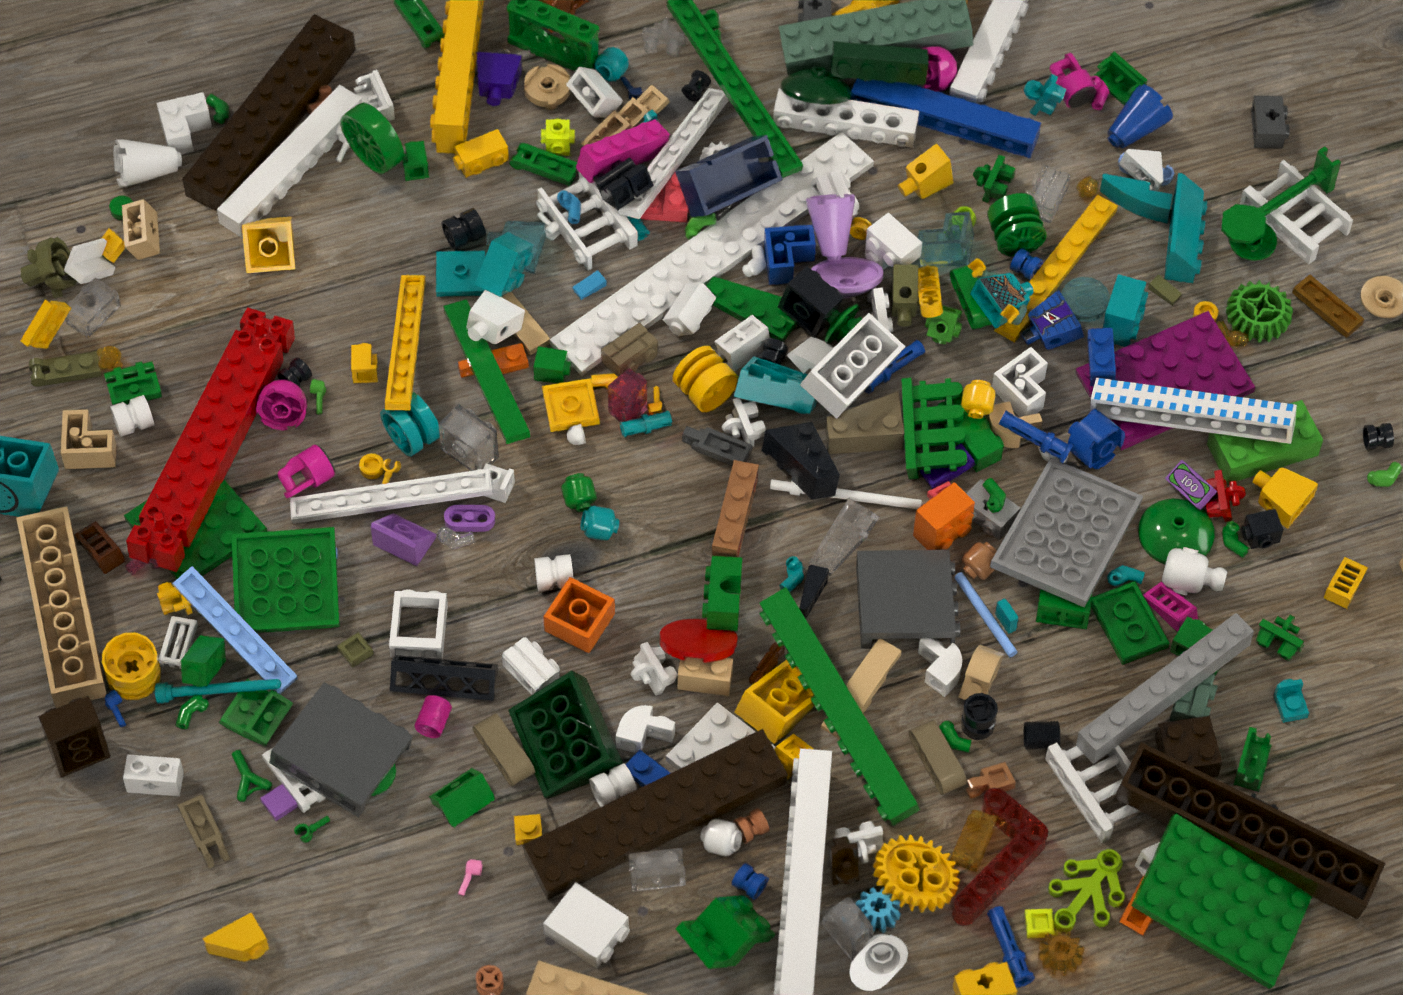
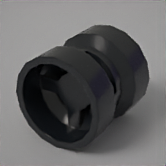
M767 339L763 346L764 351L758 355V358L781 365V360L788 353V347L780 340Z
M295 358L290 362L288 369L283 368L277 374L279 380L291 381L300 387L302 381H307L312 377V372L303 360Z
M1383 423L1378 427H1375L1373 424L1365 425L1363 427L1365 449L1373 450L1379 446L1392 448L1394 445L1392 425L1390 423Z

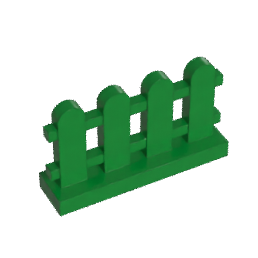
M901 378L905 458L908 478L919 479L918 470H924L925 474H931V469L950 467L951 472L957 471V467L964 466L968 460L965 451L956 450L955 444H961L966 440L965 430L961 427H954V421H960L965 416L964 408L961 405H953V399H958L963 395V386L959 382H952L951 378L945 379V383L926 385V381H919L917 386H913L912 378ZM946 400V405L927 407V401ZM915 402H920L921 408H915ZM947 422L948 428L929 429L928 424ZM922 424V430L916 431V425ZM949 445V451L930 452V446ZM923 447V453H917V448Z

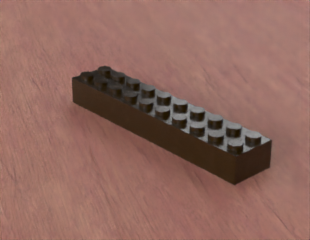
M314 14L183 177L185 196L217 211L231 194L285 141L307 113V105L314 103L320 95L319 88L329 85L355 52L354 32Z
M761 729L523 844L524 855L547 900L570 890L575 882L580 885L785 785L787 782V772L764 730Z
M1142 742L1114 796L1115 799L1167 825L1174 814H1178L1312 897L1356 919L1361 916L1367 907L1386 864Z

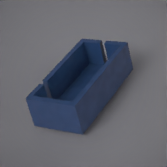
M767 135L752 136L701 159L697 163L675 171L691 217L707 216L783 180L776 160L760 162L758 158L774 156Z

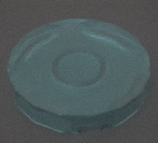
M1091 277L1072 279L1064 286L1061 293L1077 320L1084 322L1101 318L1106 312L1110 300L1107 287L1099 280Z

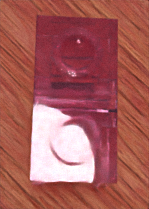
M630 368L608 385V412L619 422L637 419L647 410V381L640 373L636 374Z

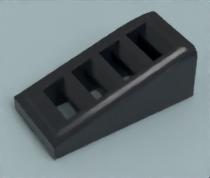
M815 565L808 567L799 607L805 619L828 582V568Z

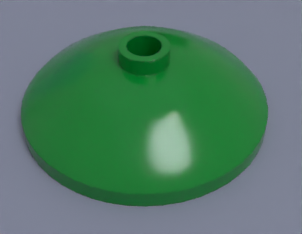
M1171 498L1158 501L1146 509L1139 522L1138 537L1143 549L1150 557L1162 564H1166L1168 553L1175 548L1183 549V547L1199 550L1198 553L1206 556L1212 548L1215 530L1212 520L1203 509L1199 510L1190 501ZM1175 522H1180L1182 525H1177Z

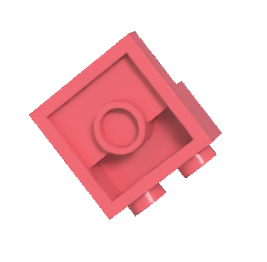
M676 173L671 176L641 216L642 220L688 221V213L690 212Z

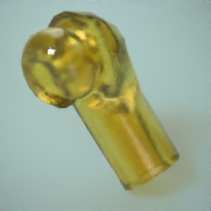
M1224 321L1216 323L1230 346L1241 347L1248 344L1249 338L1246 333L1229 330Z

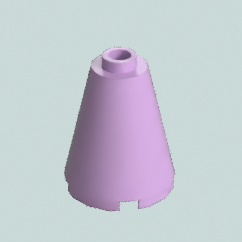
M836 194L806 198V204L822 256H827L828 261L841 260L842 255L847 253L855 195L844 194V197L840 198Z

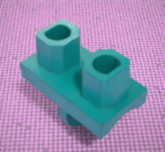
M1051 74L1044 85L1036 80H1030L1024 86L1025 95L1028 99L1035 100L1036 102L1030 109V114L1036 116L1039 111L1051 115L1057 103L1060 104L1063 100L1066 88L1056 84L1058 76Z

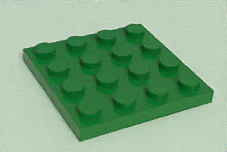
M225 480L220 484L215 498L190 547H184L185 557L178 571L169 570L176 580L192 566L201 576H204L232 557L231 534L267 532L266 526ZM146 501L124 515L125 521L131 528H133L134 524L140 526L139 515Z
M335 527L231 534L234 610L256 633L340 627Z

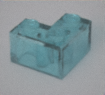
M970 212L946 213L943 229L919 230L918 239L922 242L921 257H919L921 267L969 265L974 240Z

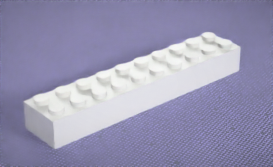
M800 748L799 758H794L774 995H813L832 751Z

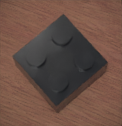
M806 266L788 283L778 308L815 338L830 324L827 321L833 312L838 310L844 297L835 287L830 286L824 281L818 272Z

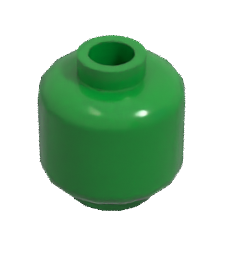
M584 473L573 474L565 478V482L561 486L565 505L570 509H576V512L587 511L591 504L597 500L592 479L585 476Z

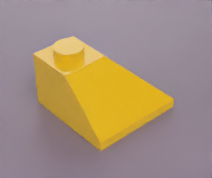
M292 217L267 218L242 224L246 273L295 269Z

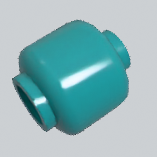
M616 47L605 49L596 58L594 63L595 70L608 82L617 81L629 67L627 55Z
M591 506L587 511H583L580 529L584 531L585 536L588 538L607 541L613 533L617 534L619 519L615 518L613 509Z

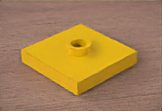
M591 378L542 386L550 432L568 430L570 427L582 424V427L600 424Z

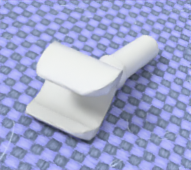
M343 132L339 136V141L343 145L336 158V161L339 163L342 162L346 151L350 147Z
M539 212L537 216L546 226L543 232L549 240L553 241L560 235L558 223L555 221L551 222L542 212Z

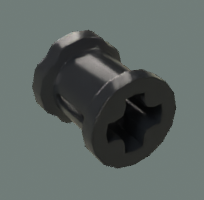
M695 70L691 75L692 79L682 88L684 96L691 101H699L703 90L711 84V79L705 72Z

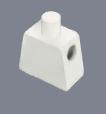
M485 290L469 312L467 322L468 335L473 341H479L483 338L492 344H497L521 330L525 310Z

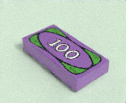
M1183 460L1165 478L1199 510L1217 492Z

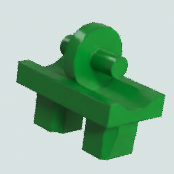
M998 155L991 171V166L985 164L984 167H977L974 170L973 177L977 180L976 185L982 187L985 184L983 202L989 203L991 197L1000 199L1006 196L1008 185L1000 183L999 180L1012 183L1016 168L1005 164V156Z
M1289 615L1286 620L1277 616L1274 623L1282 628L1262 618L1259 624L1260 631L1256 639L1258 645L1268 649L1274 638L1282 642L1277 655L1287 661H1290L1297 651L1301 652L1304 647L1303 640L1288 632L1290 631L1297 635L1301 629L1293 625L1294 616Z

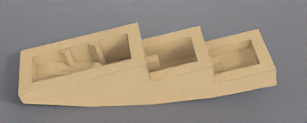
M651 85L637 100L632 98L618 113L614 110L581 144L582 146L592 144L605 137L618 134L623 130L636 127L645 120L643 116L647 112L653 110L658 114L670 101Z
M883 639L877 640L846 685L862 713L869 707L872 697L886 680L887 673L901 656L900 649ZM823 721L821 728L830 733ZM836 731L832 733L833 736L840 739Z

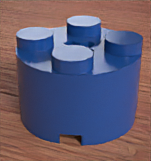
M1097 409L1090 411L1080 423L1078 421L1074 422L1068 430L1070 434L1068 444H1074L1070 452L1089 468L1093 467L1095 470L1104 467L1115 457L1116 454L1113 451L1116 446L1121 448L1125 439V432Z

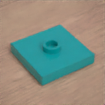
M485 251L436 252V297L481 296L485 289L475 285V281L485 259Z

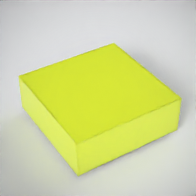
M1025 909L1027 938L1054 937L1052 909Z

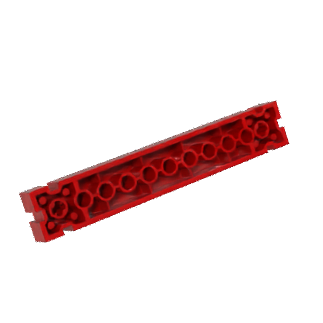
M247 307L240 320V331L235 330L139 515L140 526L134 524L126 540L129 558L149 563L150 559L157 560L158 567L174 572L178 571L185 557L184 547H190L215 498L220 484H222L257 415L256 406L260 392L266 385L274 381L284 361L283 352L288 353L295 340L292 320L279 316H274L272 320L267 319L265 312Z

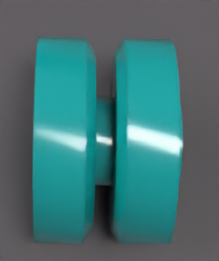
M415 392L412 393L410 411L385 410L384 408L380 412L382 423L395 445L407 456L412 457L423 449V443L430 445L442 436L439 423L433 412Z

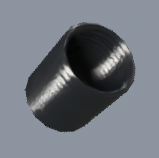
M1025 721L1023 727L1025 749L1046 750L1055 743L1060 746L1061 733L1059 722Z

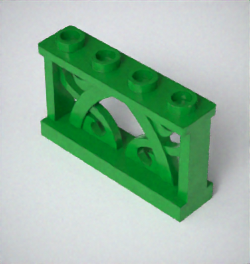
M511 0L507 5L510 31L507 37L508 44L575 72L579 67L595 70L594 63L599 56L598 32L600 29L598 25L539 0ZM542 27L559 33L564 39L546 33Z

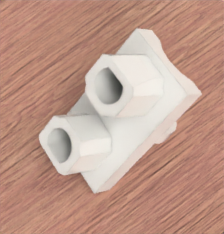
M740 398L733 399L735 406L732 410L733 416L732 414L725 416L727 421L722 425L723 432L728 435L732 434L734 438L740 437L741 433L744 442L752 444L754 447V440L764 437L766 430L762 420L753 423L749 421V419L758 417L755 401L742 403Z
M646 642L640 645L641 650L634 657L632 664L635 668L632 670L631 676L635 681L643 680L645 684H649L656 696L662 694L666 686L675 682L677 672L671 666L663 668L661 664L666 658L661 647L651 648L649 643Z
M872 821L862 823L859 826V831L852 833L846 827L835 830L836 837L834 838L847 836L850 844L857 843L858 857H860L863 864L869 862L868 854L878 852L883 845V830L881 826L875 827Z

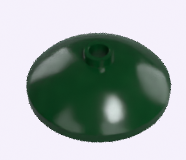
M822 67L800 70L788 75L781 82V90L784 94L791 98L814 104L843 103L851 98L852 93L851 88L844 80L838 77H831V72L826 71Z

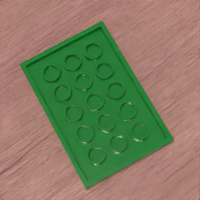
M1174 814L1167 825L1131 906L1270 989L1274 987L1312 896L1178 814Z

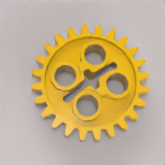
M899 835L897 841L891 838L888 844L884 843L881 850L878 851L873 864V868H875L873 876L879 878L876 883L877 886H885L882 891L883 894H892L891 902L896 899L900 900L901 908L905 904H909L910 911H913L915 906H918L921 913L924 912L926 907L931 912H934L936 906L942 909L945 903H950L960 882V879L957 878L959 870L953 869L956 862L948 861L950 853L942 854V846L934 848L932 847L933 840L926 844L922 836L919 837L918 841H915L912 835H909L907 840Z

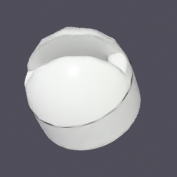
M582 424L569 428L567 431L569 443L573 445L586 443Z

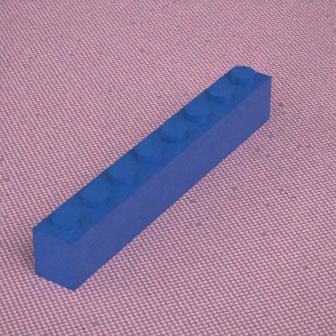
M856 79L851 91V100L919 111V126L1027 158H1031L1039 138L1041 122L1031 118L1020 117L1010 112L993 109L986 105L969 102L963 98L952 97L942 92L925 89L918 85Z

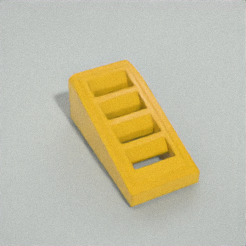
M1344 557L1326 589L1324 599L1347 609L1368 567ZM1348 566L1356 571H1359V574L1349 569H1346L1345 567ZM1342 573H1345V574H1347V575H1350V576H1352V577H1354V578H1356V579L1353 580V579H1351V578H1348V577L1342 575ZM1339 579L1351 584L1352 586H1348L1340 582ZM1335 586H1338V587H1340V588H1342V589H1344V590H1346V591H1349V592L1346 593V592H1344V591H1342V590H1339V589L1335 588Z

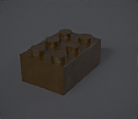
M89 696L73 699L69 704L59 708H51L38 716L50 754L61 778L111 758L100 720Z

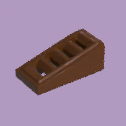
M96 521L74 534L104 574L125 562L120 548ZM96 533H98V535H96L95 537H93V538L90 539L89 541H86L87 539H89L90 537H92L93 535H95Z

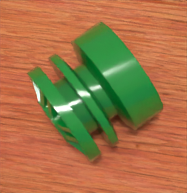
M1015 193L1006 195L995 201L987 211V218L991 230L994 232L997 248L1003 255L1015 256L1021 248L1029 253L1042 246L1047 238L1036 200L1029 194Z

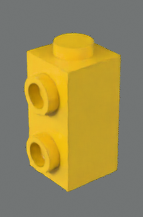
M498 129L454 146V165L457 170L463 172L465 178L480 174L486 169L500 166L504 162L509 161L508 145Z

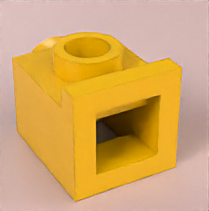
M369 343L351 345L353 383L378 382L377 354H372V345Z

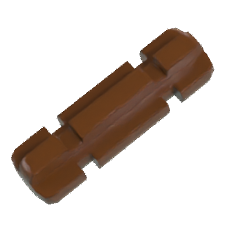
M776 642L771 645L769 652H766L757 665V670L753 671L749 677L751 685L775 668L778 663L777 660L781 659L785 653L784 646L779 648Z

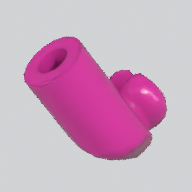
M1092 76L1091 78L1097 86V92L1091 105L1095 110H1102L1108 98L1109 89L1099 76Z

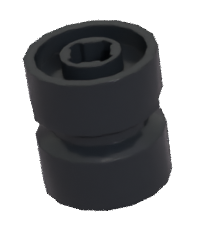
M474 208L461 212L459 218L452 216L441 222L444 235L454 250L467 245L468 240L474 242L486 236L483 221Z
M976 693L966 699L961 719V729L966 736L974 740H983L993 733L998 712L995 700L984 693Z

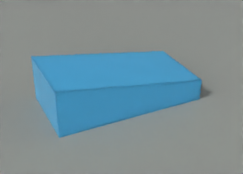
M597 270L573 286V291L582 300L606 286V279Z

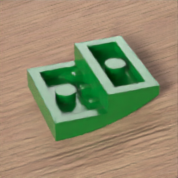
M267 690L238 692L220 719L219 724L251 741L266 746L292 707L293 702L274 690H270V692Z

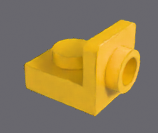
M795 734L789 736L774 749L787 772V779L793 775L794 758H799L800 748L814 749Z

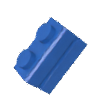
M1112 328L1089 329L1087 345L1090 386L1094 387L1096 378L1115 380L1114 340Z

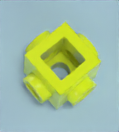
M546 120V129H541V143L546 144V151L559 156H570V144H575V129H570V120Z

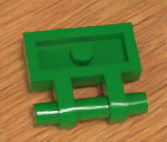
M140 361L136 362L134 366L123 369L117 367L113 368L111 372L104 373L106 383L116 380V382L107 384L112 406L121 402L128 405L130 399L141 395L145 396L146 401L162 397L156 372L146 374L147 372L155 371L153 361L146 363ZM138 375V376H136V377L124 379V378H127V377H131V376Z

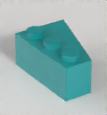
M755 356L740 371L734 397L791 409L801 414L811 413L817 405V400L800 385L808 375L806 373L803 374L800 371Z

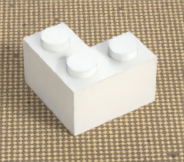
M204 93L157 103L167 146L175 147L176 151L181 154L194 152L190 133L212 128Z
M887 213L867 228L865 258L876 262L883 270L888 266L893 267L894 264L910 265L921 257L922 242L891 214Z
M1032 347L996 371L993 376L992 387L995 389L996 394L1004 402L1010 401L1013 411L1019 417L1037 414L1044 408L1046 392L1038 384L1045 379L1048 363Z

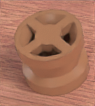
M487 965L478 970L476 974L478 993L480 995H500L502 993L504 983L503 975L499 968Z

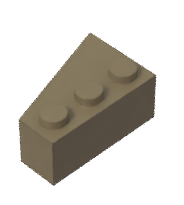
M899 391L845 410L837 419L833 415L826 417L825 435L828 453L842 454L903 449L904 428Z

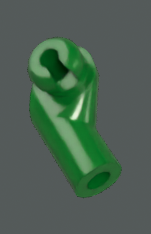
M988 478L982 485L990 494L986 505L989 511L997 513L1004 507L1006 494L992 478Z
M1230 521L1222 530L1223 543L1229 550L1244 558L1250 548L1239 541V525L1234 521Z

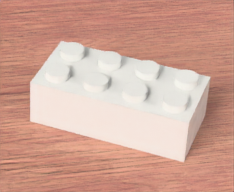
M868 313L810 371L800 385L837 419L896 359L906 346Z

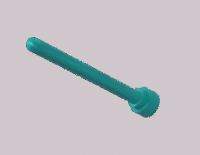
M279 679L215 683L202 687L193 685L174 687L173 684L168 685V682H161L155 684V698L157 704L169 703L170 700H174V697L279 689L282 683Z

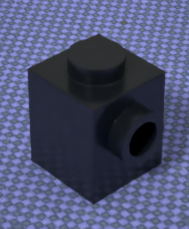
M1276 509L1246 515L1244 525L1241 526V533L1245 541L1248 540L1251 549L1258 547L1264 549L1273 544L1280 543L1283 527Z

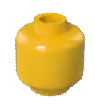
M972 380L970 384L964 387L961 406L965 412L969 413V417L982 419L983 416L993 412L996 397L995 389L991 387L989 382L984 380Z

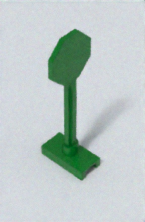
M1324 146L1318 150L1314 168L1309 172L1308 176L1259 208L1235 204L1224 211L1221 231L1232 242L1254 243L1265 234V216L1314 184L1318 185L1326 194L1333 191L1341 161L1337 159L1332 162L1327 157L1328 148Z

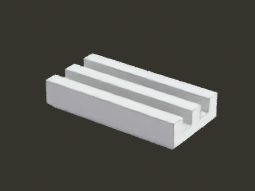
M171 617L159 656L160 665L169 664V667L179 666V669H181V659L192 646L198 626L197 620ZM178 623L181 625L170 658L167 655ZM190 625L180 659H177L186 627Z

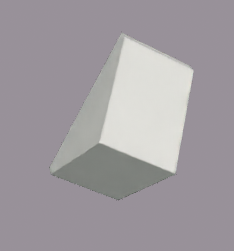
M1135 149L1125 151L1119 165L1134 179L1150 182L1149 190L1158 191L1164 181L1161 152Z

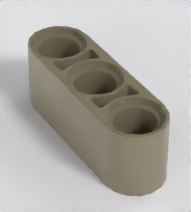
M495 713L472 727L478 741L510 786H514L535 774V769L530 759L498 714Z
M934 720L909 730L911 743L941 795L967 784V779L961 765Z

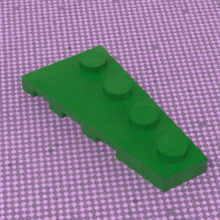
M714 276L706 285L716 297L712 306L741 322L753 315L768 327L770 338L784 342L797 325L796 322L778 308L781 296Z

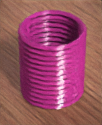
M435 695L427 696L414 725L417 732L430 738L440 737L451 712L452 705L442 697Z

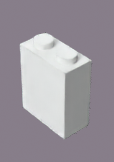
M576 882L543 923L546 936L596 969L602 962L606 963L611 958L614 946L618 941L623 942L630 931L628 916Z

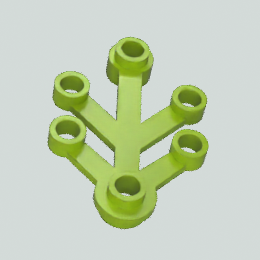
M1107 849L1101 851L1096 859L1081 861L1069 859L1063 867V873L1069 878L1076 877L1079 871H1096L1091 877L1070 880L1053 879L1049 883L1048 892L1053 897H1060L1067 891L1081 890L1068 908L1059 909L1055 913L1053 922L1054 927L1058 931L1065 933L1074 928L1076 915L1091 896L1095 910L1093 916L1094 924L1098 927L1108 925L1110 914L1105 908L1100 883L1107 877L1110 888L1108 903L1115 908L1122 906L1125 894L1120 888L1117 873L1121 870L1123 861L1118 852ZM1111 861L1113 866H1107L1104 862ZM1074 866L1076 870L1069 871L1067 867ZM1058 885L1061 887V890L1055 891L1052 889V886ZM1117 895L1121 900L1115 901L1112 899V896ZM1103 915L1106 920L1100 921L1097 919V916ZM1066 920L1069 924L1064 926L1059 921Z

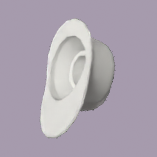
M880 934L870 938L850 965L849 973L852 982L856 987L866 991L882 988L907 962V946L901 939L893 935Z

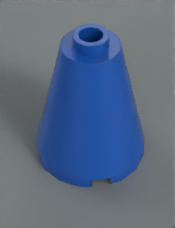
M1145 84L1139 85L1109 128L1108 141L1115 148H1125L1173 119L1171 108L1168 104L1165 107L1160 102L1162 99L1161 95L1153 88Z

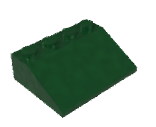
M573 670L508 710L526 755L535 769L536 779L546 799L590 784V778L601 773L609 775L610 769L623 764L587 678Z

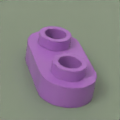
M452 505L444 513V522L446 527L454 532H486L495 525V513L487 505ZM455 519L461 520L460 522H453ZM481 519L487 520L486 522H479Z

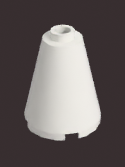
M124 139L115 140L117 145H114L115 172H119L121 178L117 179L119 187H128L176 172L178 166L182 165L181 153L177 152L175 147Z

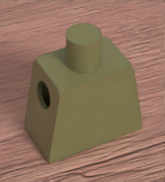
M894 264L891 279V316L897 317V325L906 327L912 325V317H915L917 312L918 265Z

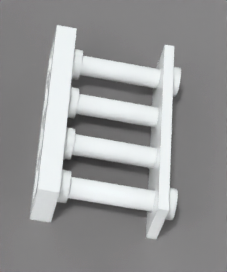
M1283 160L1278 170V178L1260 192L1256 191L1251 185L1243 190L1240 205L1259 208L1268 202L1266 198L1286 184L1291 187L1304 179V177L1294 166L1289 165ZM1314 185L1265 216L1266 224L1275 231L1276 236L1307 264L1316 259L1319 249L1318 244L1337 229L1347 236L1350 233L1353 219L1346 211L1341 210ZM1302 199L1313 207L1296 221H1291L1284 215L1286 211ZM1319 214L1330 222L1312 237L1301 230L1302 227Z
M580 172L578 183L564 190L573 195L581 191L587 192L590 196V200L581 204L580 215L595 208L599 209L603 216L576 230H573L567 222L569 211L561 214L555 204L559 203L557 200L558 193L548 197L542 187L538 189L536 204L540 212L546 213L552 222L558 223V230L574 251L577 262L579 264L583 263L588 271L592 269V255L618 242H624L629 250L638 246V232L625 215L618 214V210L602 200L595 182L589 183ZM606 225L613 227L615 230L614 234L587 248L580 240V238Z
M1057 743L1049 746L1045 757L1046 761L1101 843L1110 839L1114 823L1139 810L1126 805L1108 814L1104 813L1099 806V802L1116 794L1123 779L1095 793L1089 791L1085 781L1114 766L1117 767L1124 777L1131 762L1118 745L1108 753L1109 757L1080 772L1076 771L1071 764V760L1083 755V752L1077 746L1067 751L1062 750Z

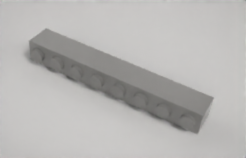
M1235 613L1080 730L1076 746L1093 764L1249 647L1254 630Z

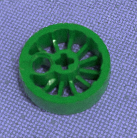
M362 102L355 105L341 117V129L346 141L356 156L369 169L383 174L402 161L404 158L402 143L392 125L375 107Z

